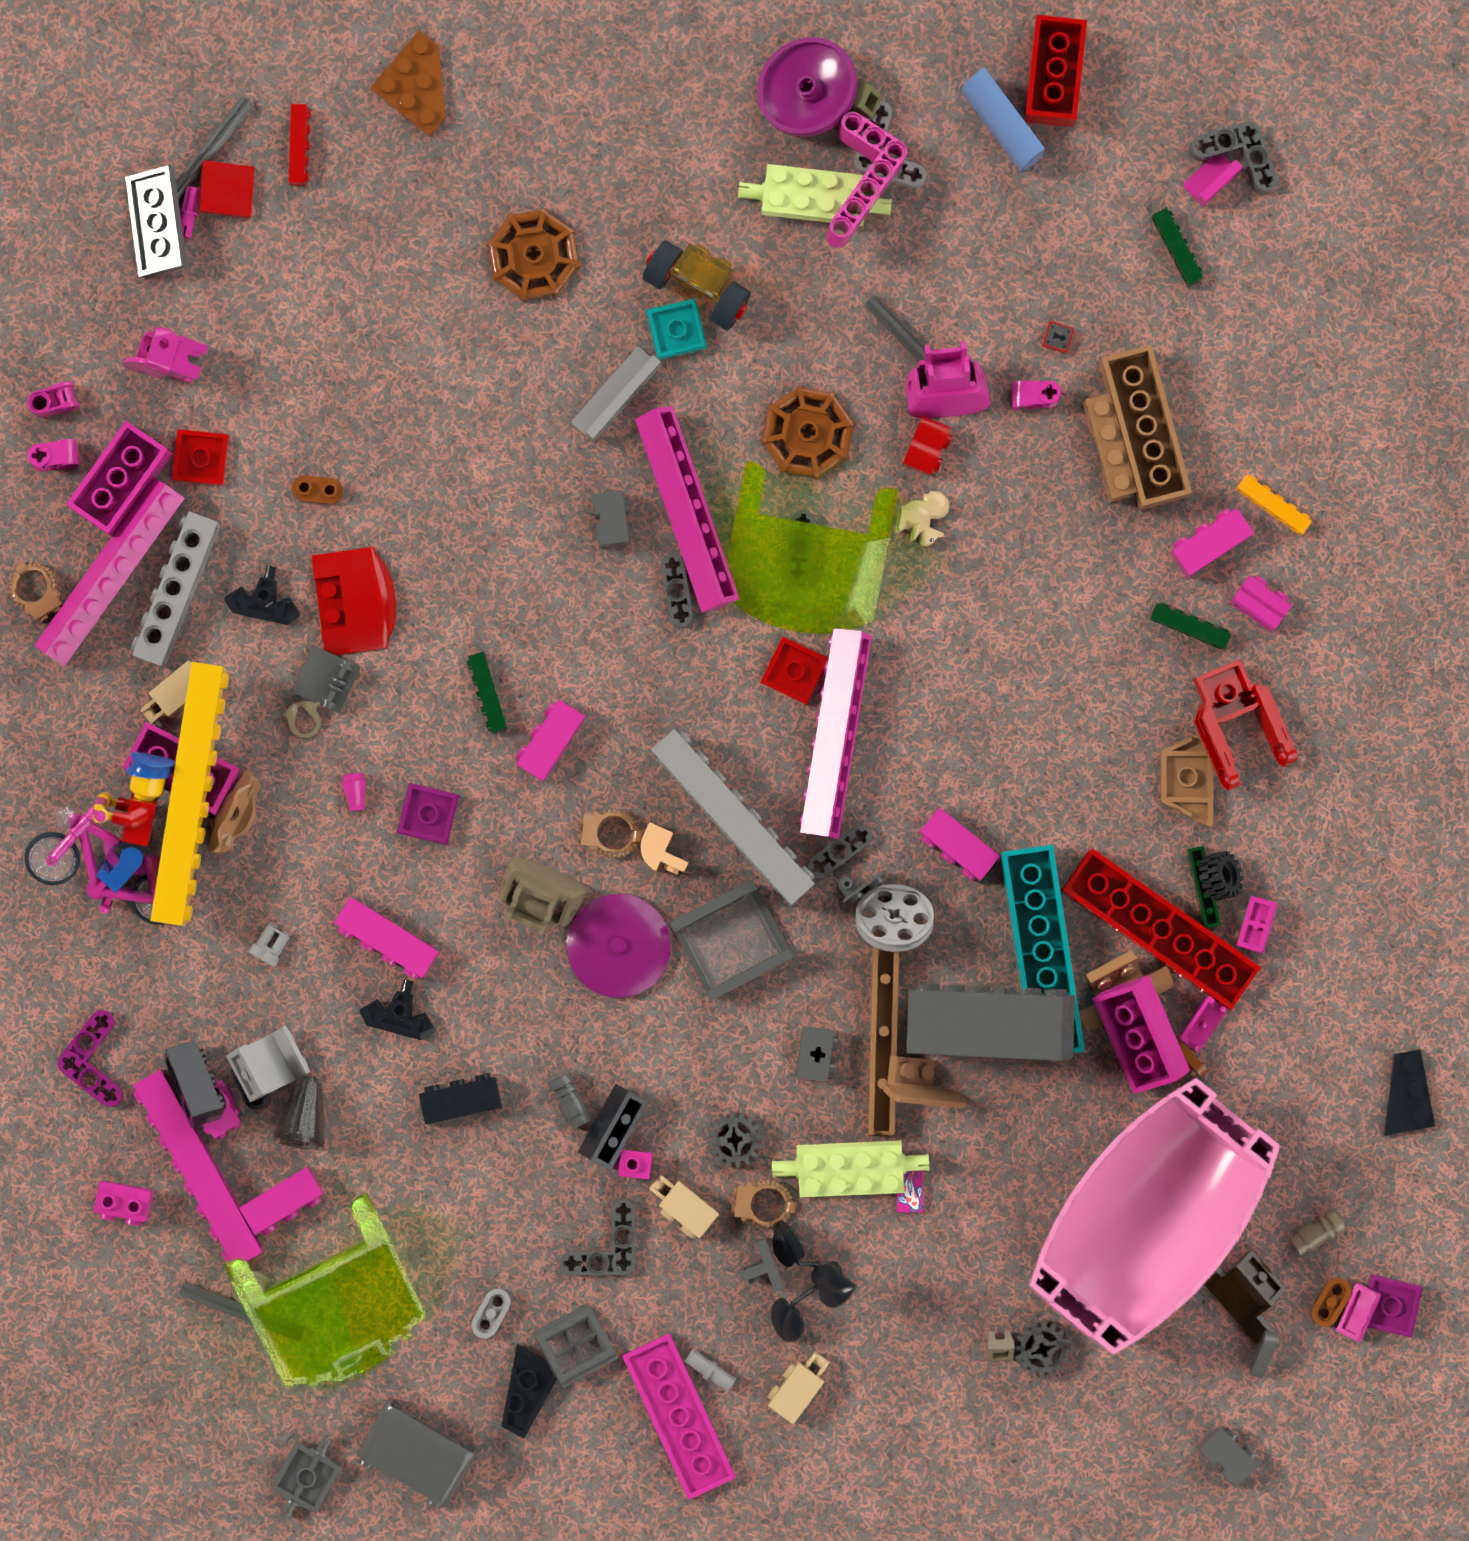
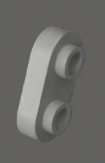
M496 1288L489 1291L485 1296L471 1325L472 1331L479 1338H490L499 1328L511 1305V1298L507 1291ZM495 1297L502 1298L503 1304L501 1306L493 1304ZM482 1320L490 1322L489 1329L481 1328L480 1323Z

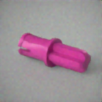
M191 186L186 187L182 208L179 209L182 232L184 227H186L184 238L188 239L192 238L195 217L199 215L196 212L200 199V189Z

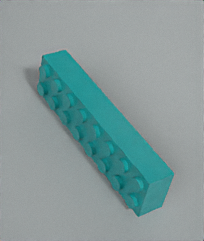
M1053 844L1001 852L999 856L1020 989L1041 988V993L1045 994V990L1065 989L1067 990V995H1075L1073 1053L1085 1052Z

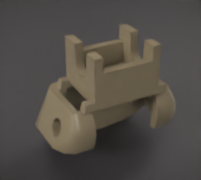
M511 857L499 891V898L505 904V909L507 910L504 919L507 921L510 918L539 930L538 934L543 935L547 927L554 929L555 926L564 927L573 921L578 914L587 888L579 881L549 867L524 858ZM517 882L519 884L516 887L514 895H512L510 893L512 891L514 883ZM558 900L562 902L567 901L562 915L555 913L553 916Z

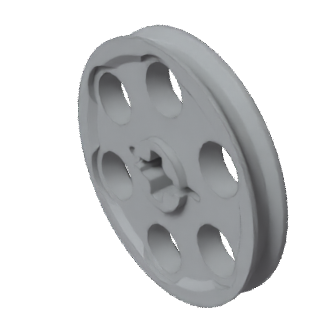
M898 884L882 885L868 891L858 902L855 918L856 928L860 936L875 948L889 952L908 951L920 946L929 938L933 929L934 911L930 901L916 889ZM880 896H888L891 898V901L884 903L879 901L878 898ZM906 899H913L917 904L908 906L904 901ZM866 911H871L875 913L876 916L872 918H866L862 915V913ZM916 918H924L927 920V923L919 925L914 920ZM875 930H882L886 933V935L883 937H876L872 934V932H874ZM906 933L911 935L912 938L901 940L898 936Z

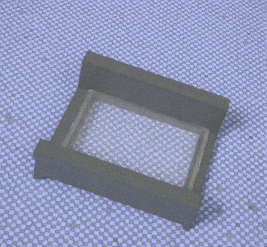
M753 879L670 922L710 1001L794 958Z

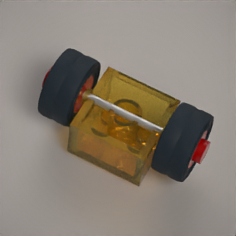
M664 240L656 251L653 250L649 255L642 279L661 290L671 276H674V280L715 304L716 306L711 314L710 321L719 325L724 330H730L737 320L740 321L748 308L746 304L751 295L748 289L733 281L731 264L721 257L715 259L710 256V251L700 244L694 246L689 243L683 252L679 247Z

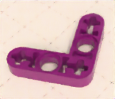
M99 1010L89 1018L60 1055L58 1068L64 1075L101 1104L107 1107H114L120 1104L123 1099L121 1087L88 1062L115 1025L114 1016L110 1012ZM106 1015L108 1017L106 1022L109 1025L107 1028L102 1026L97 1031V1033L101 1034V1037L98 1038L95 1033L87 1029L89 1026L95 1029L99 1024L96 1020L97 1017H104ZM84 1035H89L93 1038L94 1043L89 1050H84L80 1046V1039ZM74 1057V1064L79 1068H82L83 1064L87 1066L80 1072L78 1079L74 1076L78 1071L74 1068H69L68 1070L65 1068V1058L71 1059ZM90 1071L94 1072L98 1077L96 1085L92 1087L84 1083V1076ZM103 1080L107 1082L103 1086L109 1091L116 1090V1101L109 1100L107 1102L105 1100L107 1094L102 1090L98 1094L95 1093V1090L102 1085Z

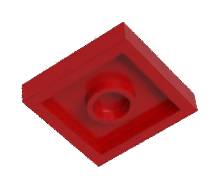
M203 160L199 213L250 218L255 166Z
M177 429L171 480L224 486L229 434Z
M782 636L760 683L807 705L829 658Z

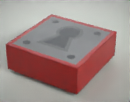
M1050 321L1042 347L1066 354L1074 328Z

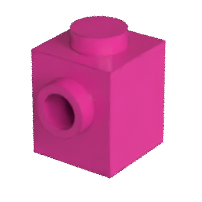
M622 1149L614 1164V1170H619L618 1176L650 1179L652 1152Z

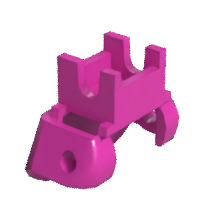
M156 327L153 332L144 333L136 357L125 358L122 365L128 370L160 378L168 375L191 383L192 379L198 380L201 367L191 364L187 357L188 355L199 357L200 354L205 355L208 345L185 338L182 335L177 336L175 332L168 328Z
M966 341L960 342V347L930 350V345L924 346V360L919 361L918 367L913 368L909 372L906 381L905 391L908 411L912 417L942 418L980 412L991 405L984 371L979 362L972 361L971 356L967 355ZM926 370L928 386H924L922 390H920L919 381H925ZM970 376H973L974 381H970Z

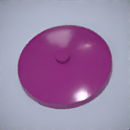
M817 37L797 39L778 49L764 65L757 86L758 103L767 120L782 133L794 137L816 136L827 132L839 124L843 116L852 108L858 90L857 72L850 57L836 43Z
M610 894L593 900L577 914L568 932L567 954L575 975L586 987L608 997H630L647 990L661 977L670 957V935L664 919L652 905L632 895Z

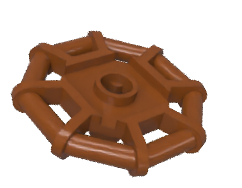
M545 208L538 211L506 215L507 219L493 238L487 241L486 246L489 248L493 273L491 278L494 282H499L517 295L521 301L549 295H560L561 289L581 265L578 260L574 235L576 233L575 229L568 227L547 212L548 209ZM538 221L537 227L521 229L519 226L521 223ZM544 223L550 225L560 234L555 237L548 234L543 229ZM514 228L517 233L509 244L502 243L510 230ZM563 240L566 243L568 258L560 257L558 243ZM530 248H535L536 252H541V255L537 256V260L526 257V254L530 253ZM499 250L507 251L509 265L502 268ZM558 264L566 265L554 282L550 276L552 272L555 271ZM513 271L524 279L523 286H520L506 275ZM546 279L549 284L547 286L528 288L530 281Z
M799 385L775 403L767 406L768 413L763 438L760 441L761 445H764L779 466V471L783 474L788 472L814 477L817 480L844 460L847 461L849 459L848 453L851 437L856 423L855 420L850 418L837 399L835 392L818 391L803 388ZM804 398L822 401L824 404L821 408L805 405ZM796 400H799L800 406L793 412L786 414L782 411ZM829 406H831L841 422L833 423L826 412ZM778 416L784 420L782 434L774 435ZM807 425L812 426V431L816 432L809 439L804 438V434L801 433V429H806ZM843 429L838 448L832 444L834 431ZM775 442H784V444L790 451V454L787 457V459L784 457V455L777 447ZM827 450L835 453V455L820 465L817 464L816 458ZM795 456L811 459L812 467L791 462Z

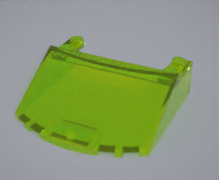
M746 461L727 560L740 598L733 603L747 614L764 623L794 632L824 634L831 633L834 629L850 630L874 621L899 489L886 487L879 490L875 496L868 534L759 514L766 474L760 464Z
M367 1192L355 1198L351 1204V1213L365 1239L364 1241L262 1291L246 1260L237 1258L223 1264L230 1282L284 1387H294V1385L315 1387L318 1386V1383L331 1380L335 1383L358 1375L379 1364L394 1353L390 1346L401 1337L407 1341L412 1335L409 1331L418 1322H422L426 1316V1312Z

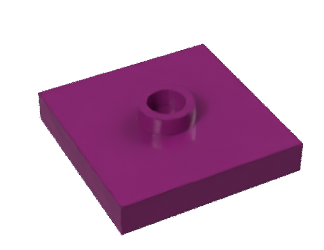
M409 783L397 833L448 845L460 795Z
M1371 1274L1368 1288L1382 1295L1368 1328L1412 1338L1423 1286Z

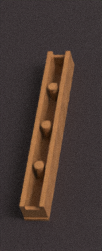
M875 930L873 935L883 937L886 933L882 930ZM872 946L868 1135L894 1136L895 1100L891 1099L883 1091L884 1084L888 1083L890 1056H897L899 952L884 951Z

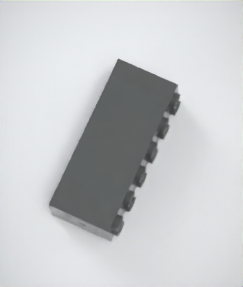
M917 984V989H912L908 992L907 1053L1055 1061L1073 1058L1075 995H1067V990L1065 989L1045 990V994L1041 993V988L1019 989V992H1016V987L993 988V991H990V986L968 987V990H965V985H943L942 989H940V984Z

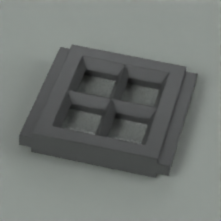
M588 1303L533 1332L538 1346L562 1389L617 1359L613 1347Z

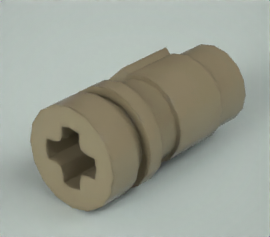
M1333 1208L1325 1213L1326 1216H1319V1220L1315 1223L1309 1222L1298 1229V1233L1290 1238L1301 1256L1322 1245L1329 1238L1333 1240L1336 1238L1335 1235L1337 1233L1341 1235L1347 1231Z

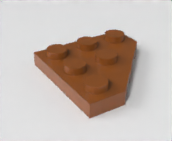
M418 30L370 89L429 137L446 118L439 45Z

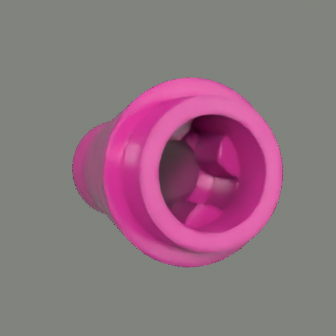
M363 772L342 775L343 781H341V785L349 805V811L365 809L366 778L363 777Z

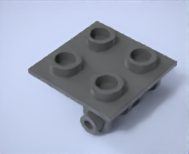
M313 646L292 693L312 702H319L321 706L340 714L361 667Z
M886 870L880 872L860 888L851 877L841 878L838 883V890L845 898L841 903L848 902L851 905L863 896L861 891L867 886L871 890L885 880L882 875L886 873Z

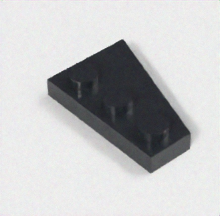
M1421 1049L1393 1054L1383 1136L1436 1127Z
M518 1343L516 1345L501 1427L524 1439L557 1379L545 1358Z

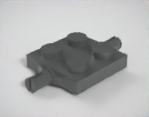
M323 1435L317 1449L296 1441L273 1482L271 1489L281 1494L287 1500L280 1513L284 1517L288 1511L285 1519L290 1520L296 1506L304 1507L317 1514L343 1466L331 1460L326 1454L333 1442V1439L329 1438L325 1444L328 1436Z

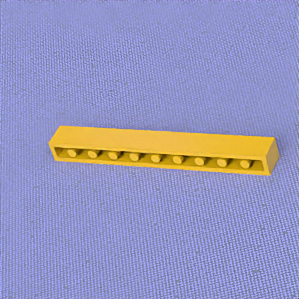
M191 662L151 921L186 926V922L191 921L193 906H189L190 896L195 895L197 880H193L194 871L199 869L201 854H197L199 843H203L205 828H201L202 820L207 818L209 811V802L205 801L207 792H211L213 777L210 776L211 766H215L217 760V751L214 750L215 740L220 739L221 725H218L219 714L223 715L225 709V699H222L223 689H227L229 684V674L226 673V668L223 666Z

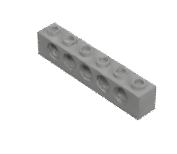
M190 511L187 517H182L178 530L181 531L178 540H174L169 549L171 558L168 565L164 564L161 569L159 578L162 580L159 588H155L150 598L152 606L150 611L145 612L142 617L140 626L143 629L140 636H136L133 640L131 650H133L132 655L135 658L165 669L221 527L218 522ZM193 535L199 536V544L193 548L188 547V539ZM183 559H188L190 561L189 569L184 572L179 571V562ZM179 583L181 586L180 592L174 596L169 595L170 585ZM164 607H170V617L165 620L160 619V610ZM160 631L162 634L161 640L158 643L152 644L150 642L151 633Z

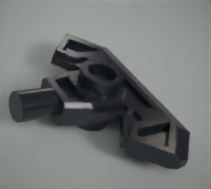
M266 566L265 575L260 577L252 596L241 586L224 598V601L234 614L288 625L300 617V612L290 597L277 602V581L274 580L277 568L273 566Z
M403 980L401 990L395 993L387 1010L377 999L359 1011L366 1025L417 1040H423L435 1033V1028L426 1012L412 1017L413 995L410 993L413 981Z

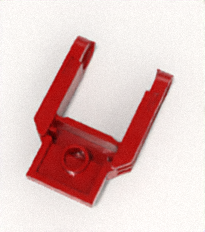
M1241 659L1193 679L1203 702L1199 705L1193 722L1218 779L1225 790L1230 791L1242 784L1233 764L1235 760L1219 724L1252 710L1256 713L1279 765L1286 767L1297 762V751L1270 690L1262 685H1255L1250 682Z

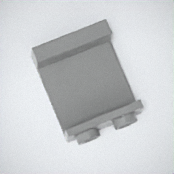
M287 1026L249 1045L245 1044L226 1055L250 1102L310 1072L307 1062L301 1055L295 1039Z

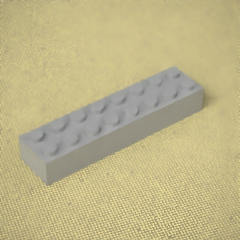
M673 729L651 749L652 755L791 907L814 886L812 881L814 875L805 866L800 868L794 862L797 858L796 855L787 846L783 849L777 843L780 838L770 827L766 830L760 824L762 818L753 808L749 810L745 808L742 804L744 803V798L735 788L730 791L725 786L727 783L726 778L717 769L713 772L707 766L710 764L708 758L700 750L695 752L690 747L692 741L683 731L677 733Z

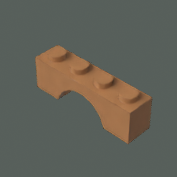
M1108 393L1085 399L1083 408L1089 430L1097 446L1108 501L1110 503L1134 497L1137 490L1111 394Z

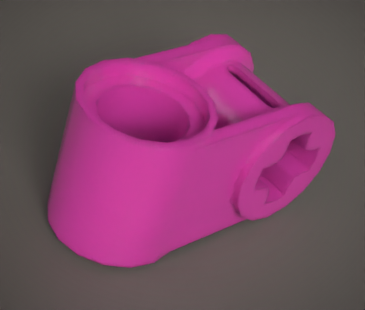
M1023 380L1011 383L1012 409L1019 410V407H1026V410L1051 408L1057 405L1060 400L1061 389L1054 381ZM1046 389H1051V393L1054 394L1052 399H1047V395H1042L1046 393Z
M72 381L61 382L52 387L35 391L29 395L27 400L29 409L39 418L66 413L80 408V404L76 402L72 388L74 384ZM39 399L47 400L46 407L42 410H36L34 407Z
M62 439L55 442L35 444L28 450V460L38 471L69 469V466L71 469L80 466L77 441L75 439ZM42 452L46 457H43L42 462L39 463L35 458H38L39 453Z

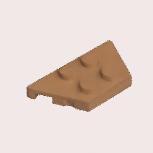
M1197 733L1160 751V803L1206 827H1213V765L1200 735Z

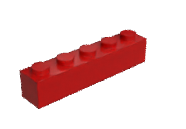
M291 104L288 178L290 186H306V181L309 182V172H306V168L310 165V157L307 156V150H310V140H307V135L311 133V126L308 125V119H311V109H308L307 104Z

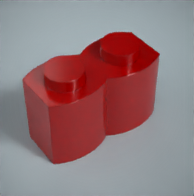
M922 416L902 466L929 477L932 472L938 473L943 461L939 457L942 448L948 449L953 435L949 434L951 427Z

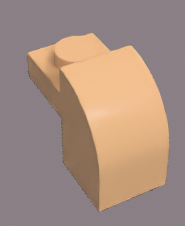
M649 822L641 841V853L646 864L656 872L660 863L665 864L663 869L675 875H678L679 871L685 873L689 863L666 853L673 837V832Z

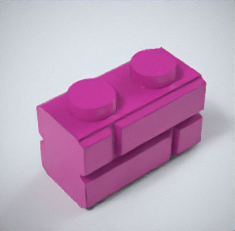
M1249 575L1229 603L1270 632H1273L1292 604L1288 602L1289 597L1281 591L1276 590L1274 593L1267 588L1268 583L1257 575L1254 578Z

